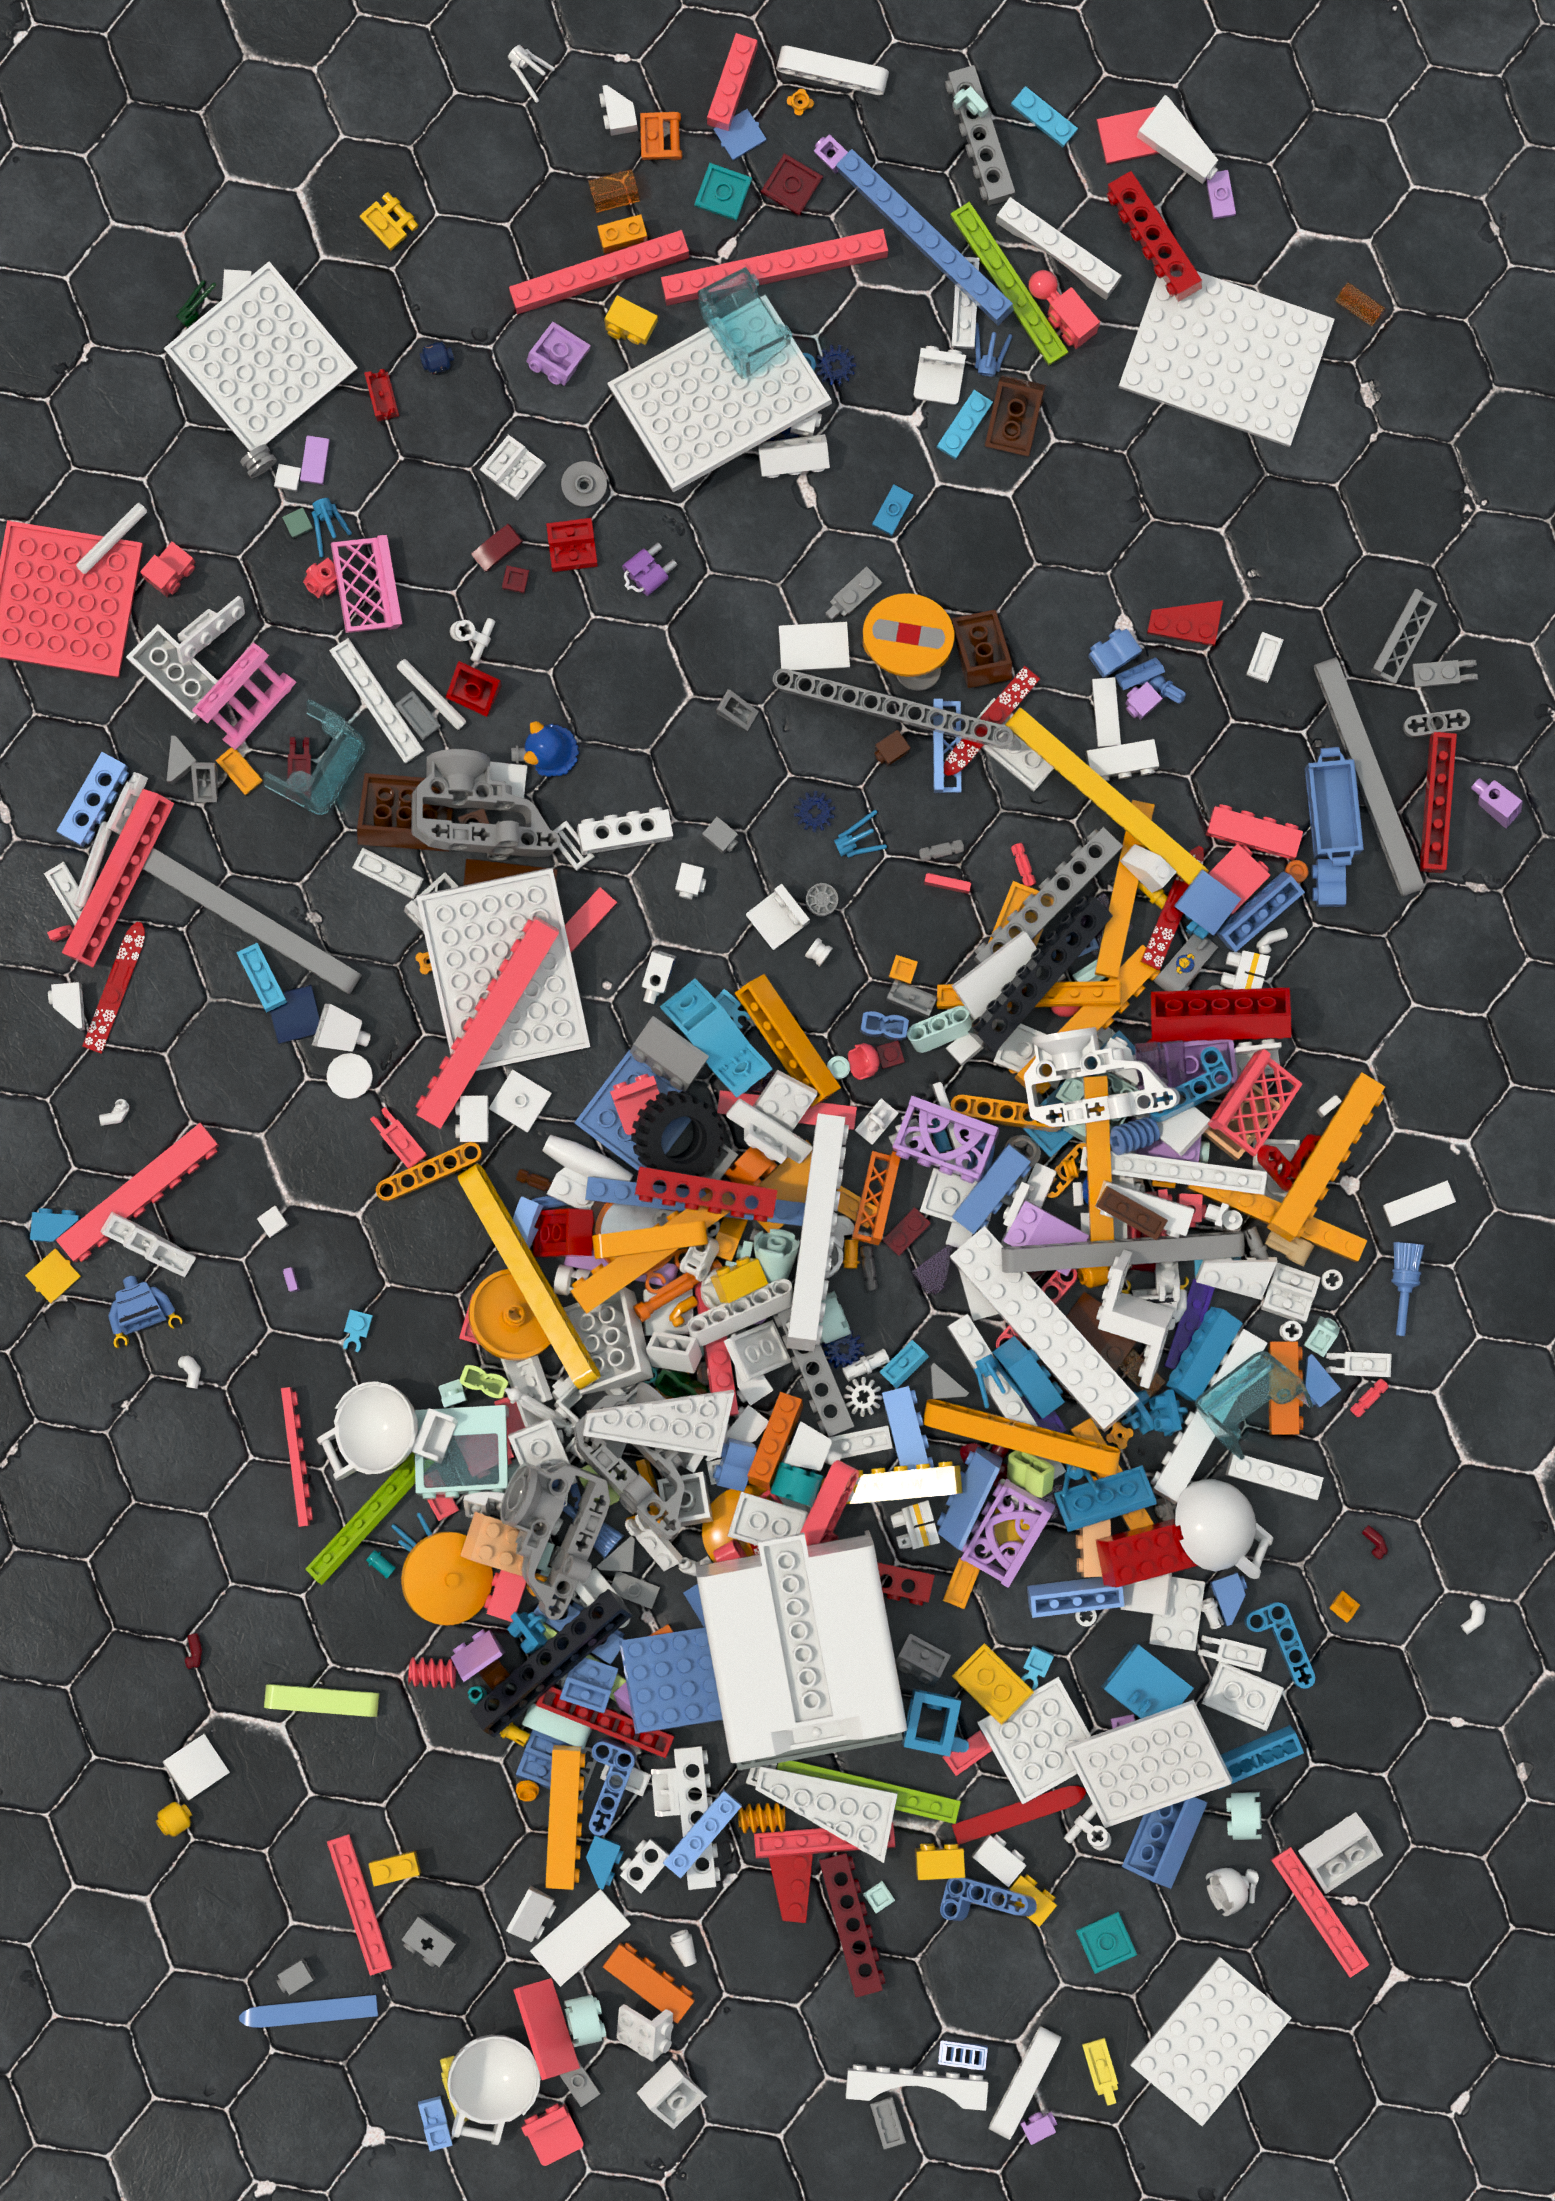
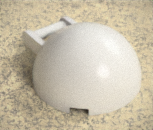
M366 1382L353 1387L343 1395L335 1407L338 1409L334 1420L335 1428L317 1438L319 1445L323 1446L335 1472L333 1474L335 1481L342 1480L356 1471L365 1474L385 1473L398 1467L412 1452L418 1436V1419L414 1407L400 1390L381 1382ZM335 1438L341 1454L349 1463L344 1468L331 1443Z
M1204 1479L1189 1484L1178 1499L1175 1513V1524L1181 1527L1184 1538L1180 1540V1543L1186 1554L1195 1564L1203 1569L1217 1572L1235 1565L1248 1577L1258 1579L1261 1574L1260 1566L1268 1546L1273 1542V1537L1256 1523L1255 1514L1248 1499L1233 1485L1219 1480ZM1255 1538L1259 1545L1251 1562L1245 1555L1250 1550Z
M492 2034L476 2038L459 2050L451 2063L447 2079L450 2101L457 2110L452 2129L453 2137L462 2135L491 2141V2144L498 2145L505 2122H510L521 2114L525 2115L536 2100L541 2080L534 2056L527 2047L505 2035ZM466 2117L481 2124H495L493 2132L463 2126L464 2119Z

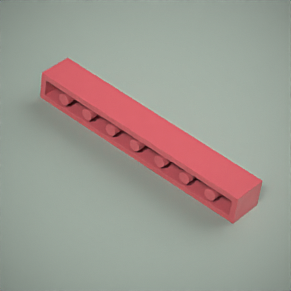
M680 230L510 286L509 290L518 315L688 259L689 250L683 232Z
M145 789L142 790L62 951L64 955L77 962L94 967L174 805L173 802L158 793Z
M199 1123L58 1237L56 1241L72 1261H85L92 1255L90 1251L94 1247L98 1246L100 1248L110 1240L109 1237L101 1233V1229L111 1212L128 1220L133 1216L134 1218L139 1217L146 1211L144 1207L150 1202L154 1204L164 1196L163 1191L168 1187L173 1189L181 1183L182 1180L180 1178L184 1174L188 1173L190 1175L200 1167L198 1163L204 1158L207 1160L212 1158L218 1152L216 1148L220 1145L203 1124Z

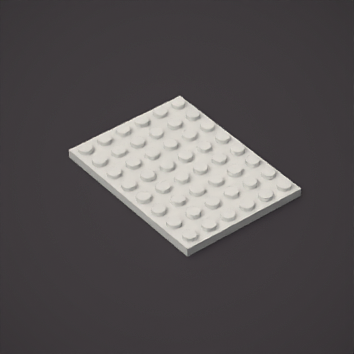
M1173 271L1171 275L1174 277H1179L1182 275V273L1179 271ZM1198 271L1197 273L1202 279V289L1178 302L1175 296L1171 297L1167 292L1166 282L1163 277L1160 279L1157 276L1118 388L1290 447L1335 319Z
M766 295L608 382L611 392L673 492L832 404L830 396Z
M553 868L416 896L450 1054L453 1052L451 1046L456 1037L461 1038L465 1032L462 1029L469 1017L473 1019L477 1011L474 1008L481 997L485 999L489 993L486 990L492 978L497 979L501 973L498 968L504 958L509 959L513 952L510 951V948L516 939L521 940L525 932L522 931L525 923L528 919L533 920L535 916L559 929V934L476 1071L590 1047Z

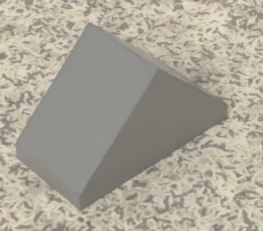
M729 689L717 708V715L746 731L749 730L759 712Z
M171 736L167 782L174 785L191 771V763L197 761L176 736Z
M192 762L194 802H217V765L215 763Z
M935 1363L930 1366L933 1399L966 1397L969 1394Z
M630 1536L597 1565V1568L599 1570L633 1572L635 1538Z

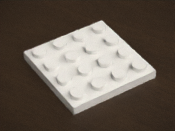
M1059 1677L1033 1690L1034 1694L1002 1726L991 1715L977 1722L1022 1804L1078 1774L1066 1751V1746L1091 1737Z

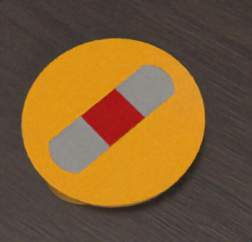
M897 594L881 600L870 610L863 626V647L865 652L879 667L899 676H921L941 667L948 661L954 643V628L946 611L933 600L917 594Z

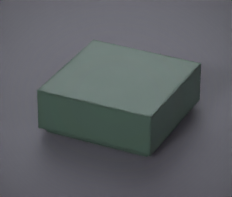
M303 507L282 517L293 539L313 529Z

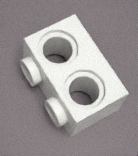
M651 1838L647 1842L643 1839L635 1849L637 1852L636 1856L632 1860L628 1857L620 1867L622 1870L620 1876L640 1893L646 1889L665 1866L663 1861L669 1855L667 1851ZM648 1849L656 1850L658 1853L657 1860L648 1861L645 1858V1852ZM633 1867L641 1868L643 1871L642 1878L633 1879L630 1876V1870Z

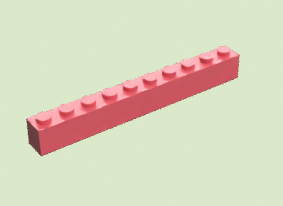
M880 229L661 277L666 306L887 258L888 248L884 230Z
M537 916L533 920L528 919L522 928V931L525 932L521 940L516 939L510 948V951L513 952L509 959L504 958L498 968L501 973L497 979L492 978L486 990L489 993L485 999L481 997L474 1008L477 1011L473 1019L471 1017L467 1019L462 1028L465 1030L461 1038L456 1037L451 1046V1049H453L450 1057H444L439 1066L442 1069L438 1077H432L427 1086L430 1089L426 1097L421 1095L415 1106L418 1108L417 1116L440 1129L559 934V929Z

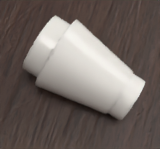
M681 1930L670 1936V1944L683 1963V1966L687 1967L695 1964L697 1961L692 1934H689L688 1930Z

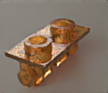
M1349 282L1335 299L1337 303L1371 327L1385 309Z
M1133 1349L1125 1357L1119 1368L1142 1391L1145 1390L1149 1397H1151L1161 1388L1165 1381L1156 1373L1149 1389L1140 1386L1142 1377L1138 1375L1144 1360Z

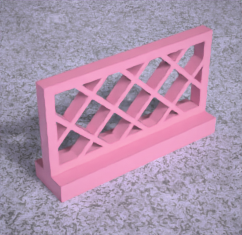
M380 535L376 538L332 542L331 549L346 633L386 628L388 630L397 629L402 625L387 535ZM371 544L373 554L369 559L358 551L362 545ZM346 547L353 553L347 562L339 556L338 548ZM354 555L365 562L360 571L349 564ZM367 565L376 570V577L373 581L362 574ZM346 567L357 575L351 584L343 579L342 572ZM358 577L369 584L364 593L353 586ZM371 587L380 593V599L377 603L366 596ZM349 590H352L361 597L355 606L346 600V594ZM362 599L373 606V609L367 616L357 609ZM375 609L383 614L385 623L377 624L369 618ZM353 612L364 619L360 626L351 627L350 616Z

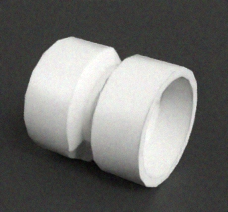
M560 1264L555 1276L554 1293L568 1296L571 1293L570 1291L574 1289L572 1286L574 1278L579 1280L583 1277L587 1280L593 1275L590 1272L591 1270L579 1268L577 1271H574L572 1266Z

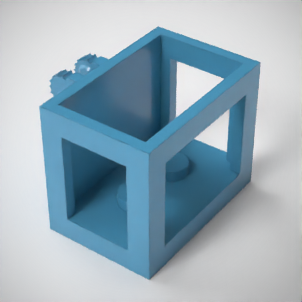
M1136 1643L1101 1686V1688L1140 1719L1181 1705L1194 1689Z
M913 1689L906 1719L908 1730L904 1731L902 1745L906 1748L949 1757L951 1751L958 1753L966 1752L970 1748L969 1742L966 1739L954 1736L961 1700L956 1697ZM922 1703H927V1707L931 1709L942 1710V1707L947 1708L940 1742L916 1737Z

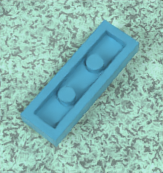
M1026 86L1011 103L1015 110L1061 147H1064L1078 130L1075 125Z
M974 390L938 443L937 448L956 460L992 406L993 401Z
M258 943L236 952L266 1013L287 1003Z

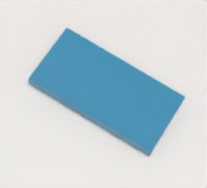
M1143 1465L1094 1480L1100 1491L1099 1494L1095 1493L1089 1482L1069 1488L1065 1498L1062 1497V1491L1054 1493L1068 1532L1157 1504Z

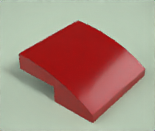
M592 518L546 523L552 572L598 566Z

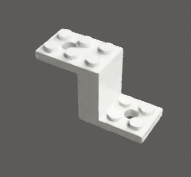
M1123 1250L1120 1257H1115L1113 1266L1110 1268L1107 1278L1109 1279L1108 1285L1105 1287L1102 1295L1104 1300L1098 1310L1096 1319L1100 1320L1098 1326L1100 1330L1147 1344L1144 1353L1145 1360L1141 1365L1138 1376L1142 1377L1140 1386L1149 1389L1159 1366L1174 1309L1121 1293L1133 1253Z

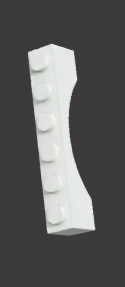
M1011 197L997 214V224L1055 258L1074 273L1088 288L1105 300H1107L1121 278L1119 273Z
M853 2064V2068H848L846 2099L870 2101L878 2094L893 2088L922 2086L944 2093L963 2109L986 2111L988 2080L983 2079V2075L969 2074V2078L960 2077V2073L946 2072V2076L937 2075V2071L923 2070V2074L913 2073L914 2070L908 2068H900L899 2072L890 2071V2067L876 2066V2070L867 2069L866 2065Z

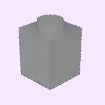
M718 817L702 833V837L722 854L726 851L731 852L738 844L736 840L738 834Z
M304 1958L277 1975L279 1978L277 1983L283 1993L287 1991L289 1995L315 1979Z

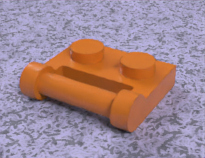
M640 113L642 160L682 159L679 139L681 113ZM664 121L670 122L671 150H664Z

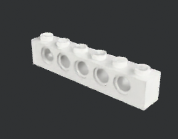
M702 1745L674 1748L683 1837L695 1824L691 1820V1814L694 1811L704 1813L712 1804V1797H707L706 1788L711 1787L710 1774H705L704 1764H708L707 1750H702ZM690 1764H695L699 1767V1774L695 1777H691L686 1773V1767ZM693 1787L699 1788L702 1792V1796L698 1800H692L688 1795L689 1790ZM711 1842L698 1857V1859L703 1857L709 1861L707 1869H698L695 1861L687 1870L688 1890L716 1887V1881H721L719 1867L714 1866V1858L718 1857L717 1843L712 1844Z

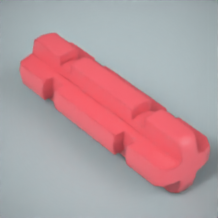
M1017 843L1011 847L1013 856H1016L1015 861L1020 876H1023V884L1028 887L1034 886L1036 880L1034 875L1031 874L1032 868L1027 854H1024L1025 848L1022 843Z
M1379 1379L1374 1384V1387H1371L1358 1400L1359 1403H1355L1351 1407L1350 1411L1356 1417H1361L1365 1409H1368L1380 1397V1393H1384L1388 1389V1384L1383 1379Z

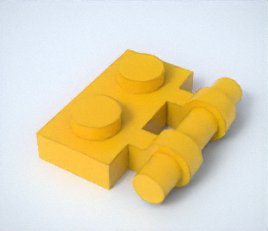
M387 192L382 197L387 204L381 207L376 201L360 215V219L391 251L407 237V234L403 231L405 226L415 231L419 225L415 222L414 216L410 212L407 213L400 205L401 202ZM394 211L400 219L395 222L389 215L390 212Z

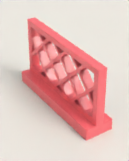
M1265 1049L1259 1050L1252 1055L1208 1122L1211 1128L1214 1130L1219 1129L1253 1157L1257 1155L1259 1148L1264 1144L1302 1086L1299 1080L1271 1059V1054ZM1267 1064L1273 1068L1275 1078H1265L1264 1069ZM1281 1080H1288L1294 1085L1289 1093H1283ZM1276 1081L1278 1094L1268 1095L1266 1082ZM1261 1083L1263 1096L1254 1097L1252 1089L1254 1084ZM1279 1097L1280 1108L1277 1111H1271L1269 1098ZM1264 1099L1266 1112L1257 1113L1255 1100ZM1249 1101L1251 1114L1242 1115L1240 1106L1242 1102ZM1267 1115L1269 1125L1265 1129H1260L1257 1116ZM1252 1117L1254 1130L1245 1131L1243 1118ZM1238 1119L1240 1132H1233L1226 1127L1230 1120ZM1255 1133L1257 1143L1254 1148L1247 1143L1246 1134Z

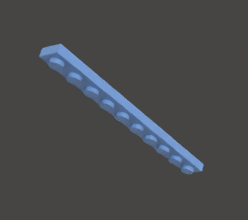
M588 1177L585 1200L672 1211L678 1210L680 1212L686 1209L684 1208L685 1204L676 1203L674 1207L662 1205V1200L653 1199L652 1203L639 1201V1196H634L636 1182ZM653 1185V1190L661 1194L666 1191V1186ZM676 1188V1193L679 1197L684 1198L688 1196L689 1189ZM700 1190L699 1197L701 1199L706 1195V1193L702 1190ZM747 1197L745 1199L746 1207L755 1209L758 1205L757 1199ZM776 1200L773 1218H768L767 1222L802 1226L805 1203ZM729 1212L728 1214H726V1215L724 1216V1217H729V1218H737V1217H732V1216H730V1215H731V1212ZM745 1214L744 1218L738 1219L753 1220L754 1216Z

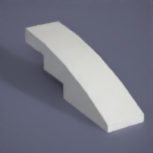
M111 1212L101 1229L103 1235L122 1243L124 1247L143 1255L145 1259L183 1277L186 1276L196 1259L194 1255L114 1212Z

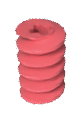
M412 1657L409 1664L408 1685L412 1680L414 1687H418L421 1680L423 1687H427L431 1681L432 1687L436 1688L440 1681L442 1688H446L448 1682H450L451 1688L455 1689L457 1669L453 1666L452 1659L448 1660L447 1665H444L443 1660L439 1659L438 1664L435 1665L433 1658H430L429 1663L425 1664L424 1658L421 1657L419 1664H416L415 1658Z

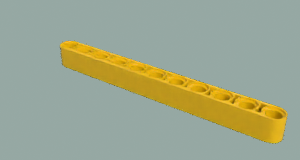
M1019 707L1007 721L1005 726L1009 727L1018 738L1145 848L1160 855L1176 871L1175 874L1188 885L1192 883L1201 870H1204L1206 873L1209 872L1206 867L1022 708Z
M476 1163L458 1175V1181L572 1382L579 1390H582L601 1377L600 1372L487 1173L480 1164Z

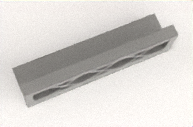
M1415 589L1371 670V673L1394 685L1437 606V603L1423 597V592ZM1419 601L1430 607L1427 615L1417 616L1415 608ZM1424 619L1423 623L1420 625L1419 620ZM1416 622L1417 634L1407 637L1406 625ZM1414 639L1410 645L1408 640ZM1405 641L1408 651L1405 655L1397 657L1394 648L1397 643ZM1395 661L1397 672L1394 677L1382 672L1386 663Z

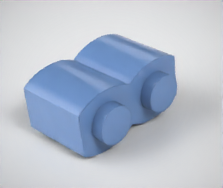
M1120 628L1109 635L1110 640L1104 644L1099 641L1090 648L1092 652L1089 653L1088 657L1102 678L1109 676L1141 654L1142 649L1127 628L1123 631Z
M1317 859L1316 865H1312V879H1316V888H1312V901H1316L1317 907H1344L1346 905V866L1333 867L1330 859Z
M878 1012L863 1013L860 1032L869 1037L883 1035L887 1039L900 1041L906 1039L909 1020L899 1015L886 1017Z
M727 1438L726 1443H723L721 1462L719 1465L716 1464L713 1472V1478H715L717 1486L744 1492L748 1482L747 1475L756 1454L757 1448L755 1444Z

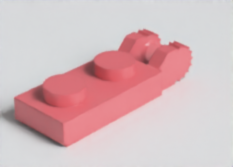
M384 1107L381 1111L386 1119H389L392 1123L389 1127L384 1129L378 1118L374 1116L370 1120L408 1169L414 1167L427 1154L399 1120H396Z

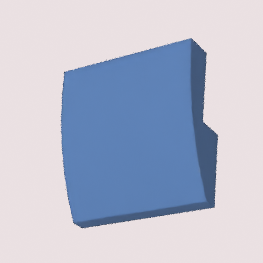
M1201 870L1174 907L1214 936L1240 902L1241 898L1204 870Z
M585 1657L568 1672L560 1699L604 1713L619 1668Z
M532 1730L515 1776L550 1789L553 1745H573Z

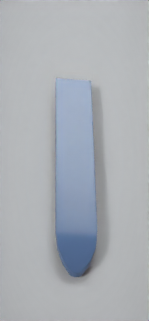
M376 1995L257 2006L243 2011L239 2015V2021L246 2026L262 2028L378 2016Z

